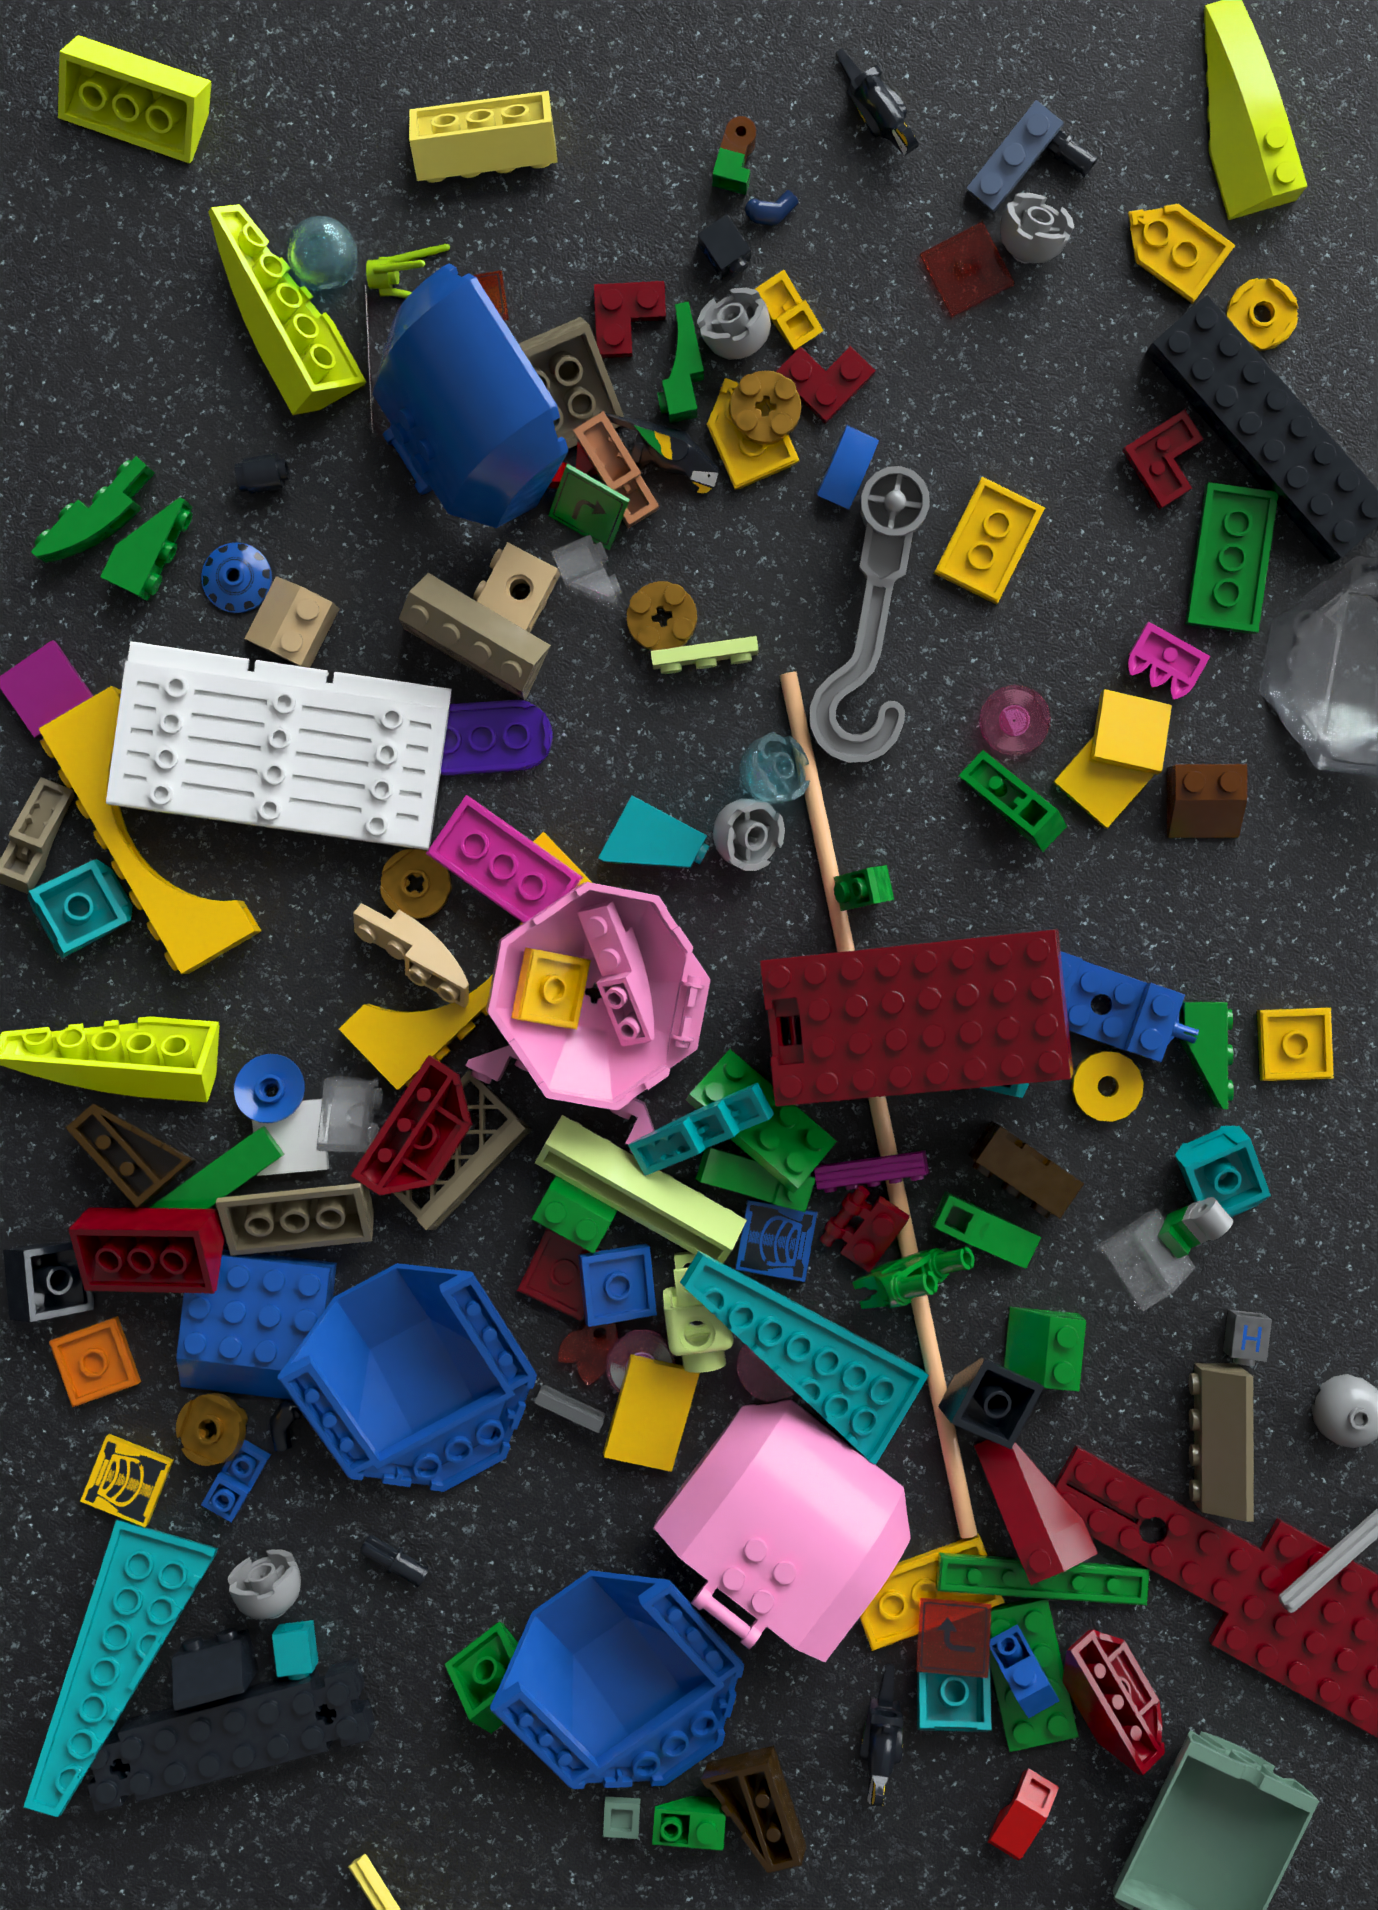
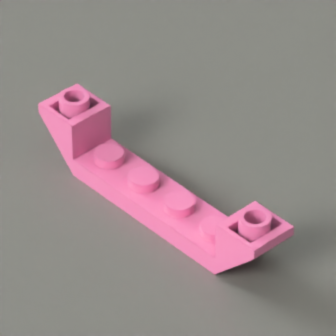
M510 1045L471 1058L466 1064V1067L472 1069L471 1076L490 1084L492 1079L495 1081L501 1080L511 1057L517 1059L515 1066L527 1071ZM637 1098L630 1100V1103L619 1111L610 1109L614 1114L628 1120L631 1115L638 1117L626 1141L628 1145L655 1130L645 1102Z

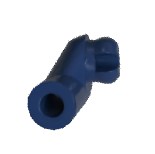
M786 190L775 202L755 198L749 200L745 206V213L756 224L775 226L799 204V201L792 192Z

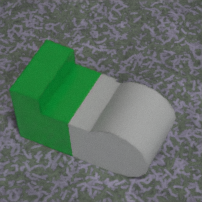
M1210 1197L1167 1214L1158 1237L1173 1255L1179 1259L1188 1255L1191 1248L1208 1240L1218 1239L1224 1235L1232 1226L1233 1219L1215 1198Z

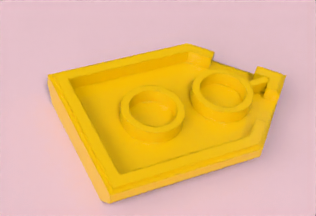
M1179 204L1167 205L1163 208L1146 211L1142 209L1128 212L1135 262L1193 304L1235 247V244Z
M725 378L707 422V427L736 490L787 469L800 460L789 435L775 444L761 445L748 441L738 431L730 415L731 397L734 389L738 386V382ZM763 399L762 403L756 404L755 409H760L761 416L766 417L769 411L776 410V406L770 404L769 399Z

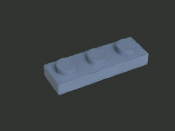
M1036 100L971 181L967 191L992 212H995L1064 126V122Z

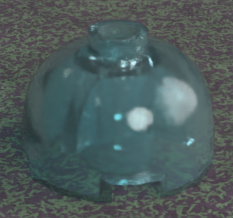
M312 216L300 221L292 229L287 241V260L293 274L304 286L316 291H322V289H331L335 286L342 287L353 277L358 265L357 246L351 232L341 222L328 216Z
M776 732L766 734L748 745L740 759L739 772L746 791L754 799L767 802L770 805L785 804L797 799L805 793L810 780L805 781L806 773L804 770V766L809 765L808 758L800 744L791 736L784 738L776 734Z

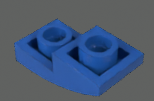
M846 425L832 454L831 463L817 490V495L846 509H850L879 440Z
M244 1440L240 1451L232 1460L225 1463L221 1472L217 1475L201 1506L232 1523L271 1454Z

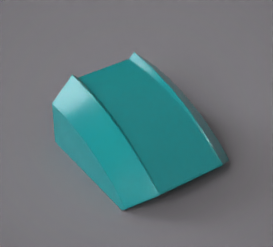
M97 859L28 892V900L32 910L55 951L61 958L82 949L131 921L133 905L113 870Z
M1221 1126L1218 1130L1189 1143H1182L1175 1154L1194 1202L1213 1197L1230 1217H1234L1258 1206L1271 1197L1252 1141L1240 1126Z
M931 1640L923 1646V1667L983 1671L984 1648L974 1641H950V1643L959 1646L975 1647V1652L950 1650L945 1645V1642L940 1640ZM920 1648L918 1650L917 1730L990 1731L991 1688L989 1651L986 1650L985 1672L979 1674L924 1669L920 1666Z

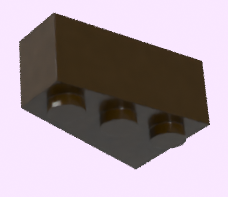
M92 1104L65 1127L137 1208H143L196 1161L96 1104Z
M992 1120L968 1154V1156L975 1160L972 1165L974 1169L987 1178L995 1174L1004 1180L1001 1187L1015 1197L1019 1198L1023 1193L1032 1199L1033 1203L1030 1207L1047 1219L1051 1213L1060 1219L1084 1185L1083 1182Z
M774 1745L708 1762L701 1781L707 1789L710 1788L722 1804L721 1809L727 1817L730 1816L742 1832L741 1837L766 1872L771 1873L802 1865L806 1843Z

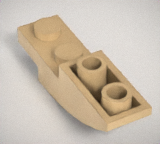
M362 903L353 913L354 930L363 941L375 943L386 949L392 957L398 960L404 959L405 975L416 985L432 989L449 1003L455 1002L464 1008L468 1005L469 983L461 967L445 945L430 930L401 910H398L392 919H389Z

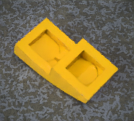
M785 270L780 271L754 289L759 292L761 298L765 301L770 319L793 351L824 331L807 301L801 299Z

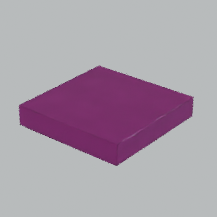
M54 640L0 676L1 690L33 737L37 739L42 737L39 731L40 727L93 697Z

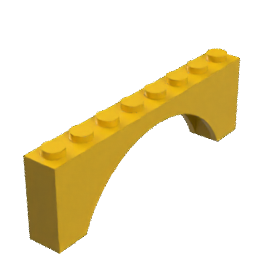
M110 686L40 727L39 731L43 736L40 743L50 758H56L61 767L58 770V774L67 788H73L79 799L76 801V805L81 814L86 819L90 818L97 830L93 833L97 842L104 850L109 849L114 858V861L111 862L114 871L121 880L126 879L132 891L129 892V896L139 910L143 909L150 921L147 922V927L157 941L162 940L167 949V952L164 953L167 962L174 971L179 970L181 974H190L260 933L261 929L244 901H216L201 898L174 886L159 875L135 847L126 829L120 806L106 804L121 690Z
M542 832L533 841L584 877L579 885L583 882L593 883L546 833ZM493 974L477 989L469 993V1003L465 1008L454 1002L432 1010L407 1012L364 1004L339 1030L397 1090H400L405 1085L409 1086L428 1055L441 1061L451 1051L447 1045L456 1036L461 1041L476 1027L472 1021L481 1012L485 1016L488 1015L486 1008Z

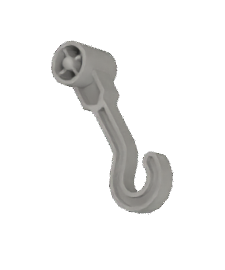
M902 466L886 467L876 472L865 484L860 499V516L866 531L859 569L866 576L867 580L855 649L851 659L831 674L818 687L810 705V727L817 743L830 756L848 763L868 762L884 755L898 740L905 719V710L896 701L884 702L878 710L875 724L869 731L862 734H851L844 731L836 719V708L841 699L861 686L876 668L882 651L894 582L906 575L913 533L925 520L930 507L929 491L924 480L915 471Z

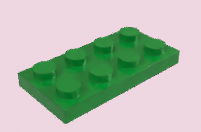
M1211 482L1205 485L1185 625L1248 634H1257L1259 632L1278 494L1275 491Z
M729 1049L685 1100L697 1110L758 1083L774 1115L767 1121L740 1131L735 1137L730 1139L788 1190L794 1193L837 1141L796 1105L775 1106L773 1086Z
M1030 1598L987 1609L986 1641L1018 1625L1060 1700L1028 1718L1016 1700L986 1642V1650L990 1654V1670L1009 1752L1079 1737L1069 1692L1063 1684L1064 1669L1048 1599ZM986 1610L978 1612L983 1639L985 1640Z

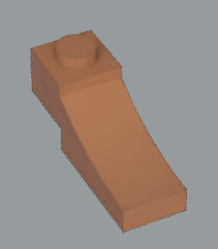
M604 411L573 429V434L587 455L601 482L630 499L622 519L627 528H630L658 510L659 505L641 477L639 468Z

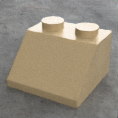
M276 576L245 639L297 666L310 668L339 608L333 602L310 590Z

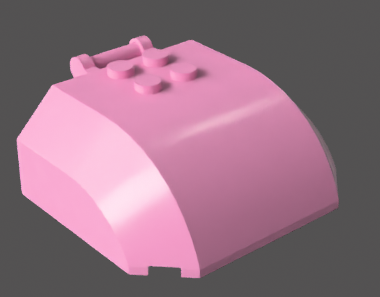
M793 1400L742 1406L659 1514L654 1525V1529L676 1555L707 1579L692 1600L691 1604L699 1610L705 1609L741 1638L740 1643L748 1649L752 1648L764 1629L768 1627L794 1649L823 1662L827 1661L877 1595L894 1570L911 1539L904 1487ZM717 1588L756 1618L751 1626L712 1597Z

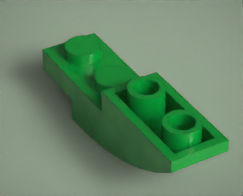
M137 456L132 461H125L118 468L115 480L108 487L104 486L97 491L92 499L93 504L90 507L78 499L74 504L66 505L59 513V521L51 529L43 531L35 540L36 546L32 549L31 553L47 563L76 555L107 539L127 524L142 509L132 498L155 472Z

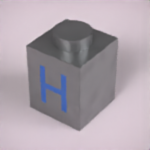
M1228 1309L1223 1351L1233 1358V1362L1236 1364L1255 1366V1361L1267 1362L1272 1319L1262 1313Z

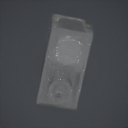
M591 535L551 551L567 590L611 608L620 606L617 596L623 593L615 574L608 577L603 564L609 562L601 542L594 544Z

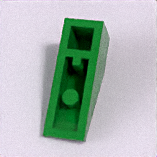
M984 750L959 775L970 788L1016 831L1042 852L1067 827L1061 814L1054 806Z

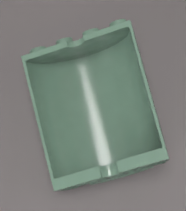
M1190 1731L1113 1886V1898L1118 1904L1130 1910H1133L1134 1907L1141 1910H1267L1319 1800L1295 1779L1282 1778L1274 1774L1275 1766L1252 1752L1218 1736L1202 1731L1198 1735Z

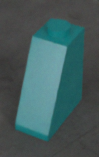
M631 796L598 858L605 863L691 868L694 862L699 865L701 864L710 846L704 843L707 835Z

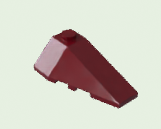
M989 1439L974 1445L1031 1585L1062 1573L1098 1554L1083 1518L1064 1499L1016 1442L1012 1449Z

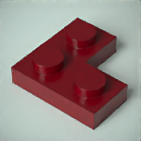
M664 281L594 284L596 342L601 357H633L631 322L666 320Z
M800 346L776 372L794 382L801 401L826 424L875 374L876 370L850 346L825 371Z
M1186 410L1181 411L1122 450L1159 510L1192 489L1174 460L1203 441L1201 434Z

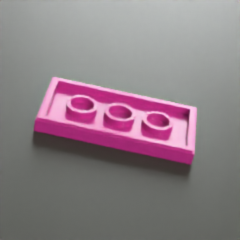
M468 795L464 797L426 852L428 856L522 923H525L575 889L584 878Z

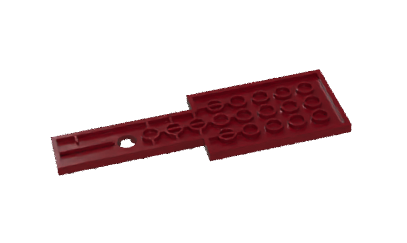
M1075 1445L1053 1485L1083 1518L1090 1536L1222 1609L1224 1613L1209 1638V1642L1212 1645L1378 1738L1377 1573L1352 1560L1295 1612L1290 1613L1279 1602V1595L1332 1548L1279 1518L1276 1519L1262 1546L1259 1548ZM1158 1517L1165 1522L1166 1533L1160 1541L1148 1543L1141 1538L1139 1533L1140 1525L1145 1519Z

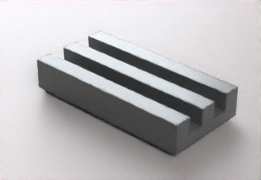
M546 1385L541 1386L534 1402L596 1433H599L604 1423V1412Z

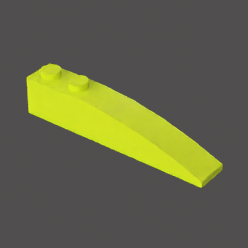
M1221 0L1205 5V53L1207 54L1208 64L1206 82L1209 92V106L1207 110L1208 122H1210L1209 155L1228 220L1296 201L1306 189L1307 183L1275 78L1242 0Z
M241 205L211 207L208 212L232 292L253 342L292 415L321 410L362 387L366 380L334 322L326 312L320 314L310 301L313 297L305 286L299 287L288 274L291 268L285 260L272 254L266 245L269 243V240Z
M140 1017L138 1018V1023L119 1024L118 1020L104 1021V1026L84 1028L83 1023L68 1025L66 1029L52 1032L49 1027L4 1031L0 1035V1065L36 1077L101 1092L145 1098L208 1102L216 1078L220 1026L219 1022Z

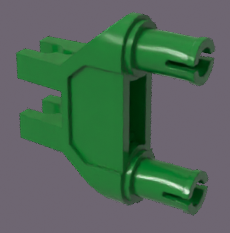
M968 1247L944 1252L939 1248L920 1251L879 1265L871 1270L872 1274L860 1277L852 1283L854 1289L866 1287L869 1290H877L873 1295L860 1301L862 1309L901 1307L911 1303L914 1297L936 1293L938 1283L944 1281L949 1273L973 1268L974 1255Z

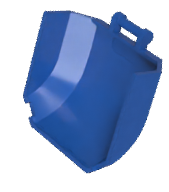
M449 263L422 282L406 298L396 312L382 352L372 395L391 423L390 428L383 433V437L388 445L394 446L416 481L414 486L419 494L424 495L433 490L448 514L498 528L539 504L569 451L566 439L563 437L557 438L553 421L560 418L556 402L478 279L471 274H466L462 277L457 275V267Z

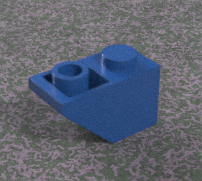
M1018 1625L986 1641L1016 1700L1028 1718L1060 1701Z

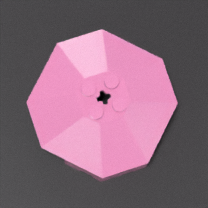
M583 882L499 940L486 1011L546 1098L619 1111L646 1089L649 1090L668 1077L671 1067L697 1050L711 979L692 953V944L680 926L676 924L659 896ZM613 900L623 927L633 928L640 948L650 988L655 1038L650 1042L622 1046L603 998H598L597 1003H591V997L585 995V992L577 1030L511 1018L525 947L591 960L585 990L586 988H592L594 983H597L603 977L577 912L584 906Z

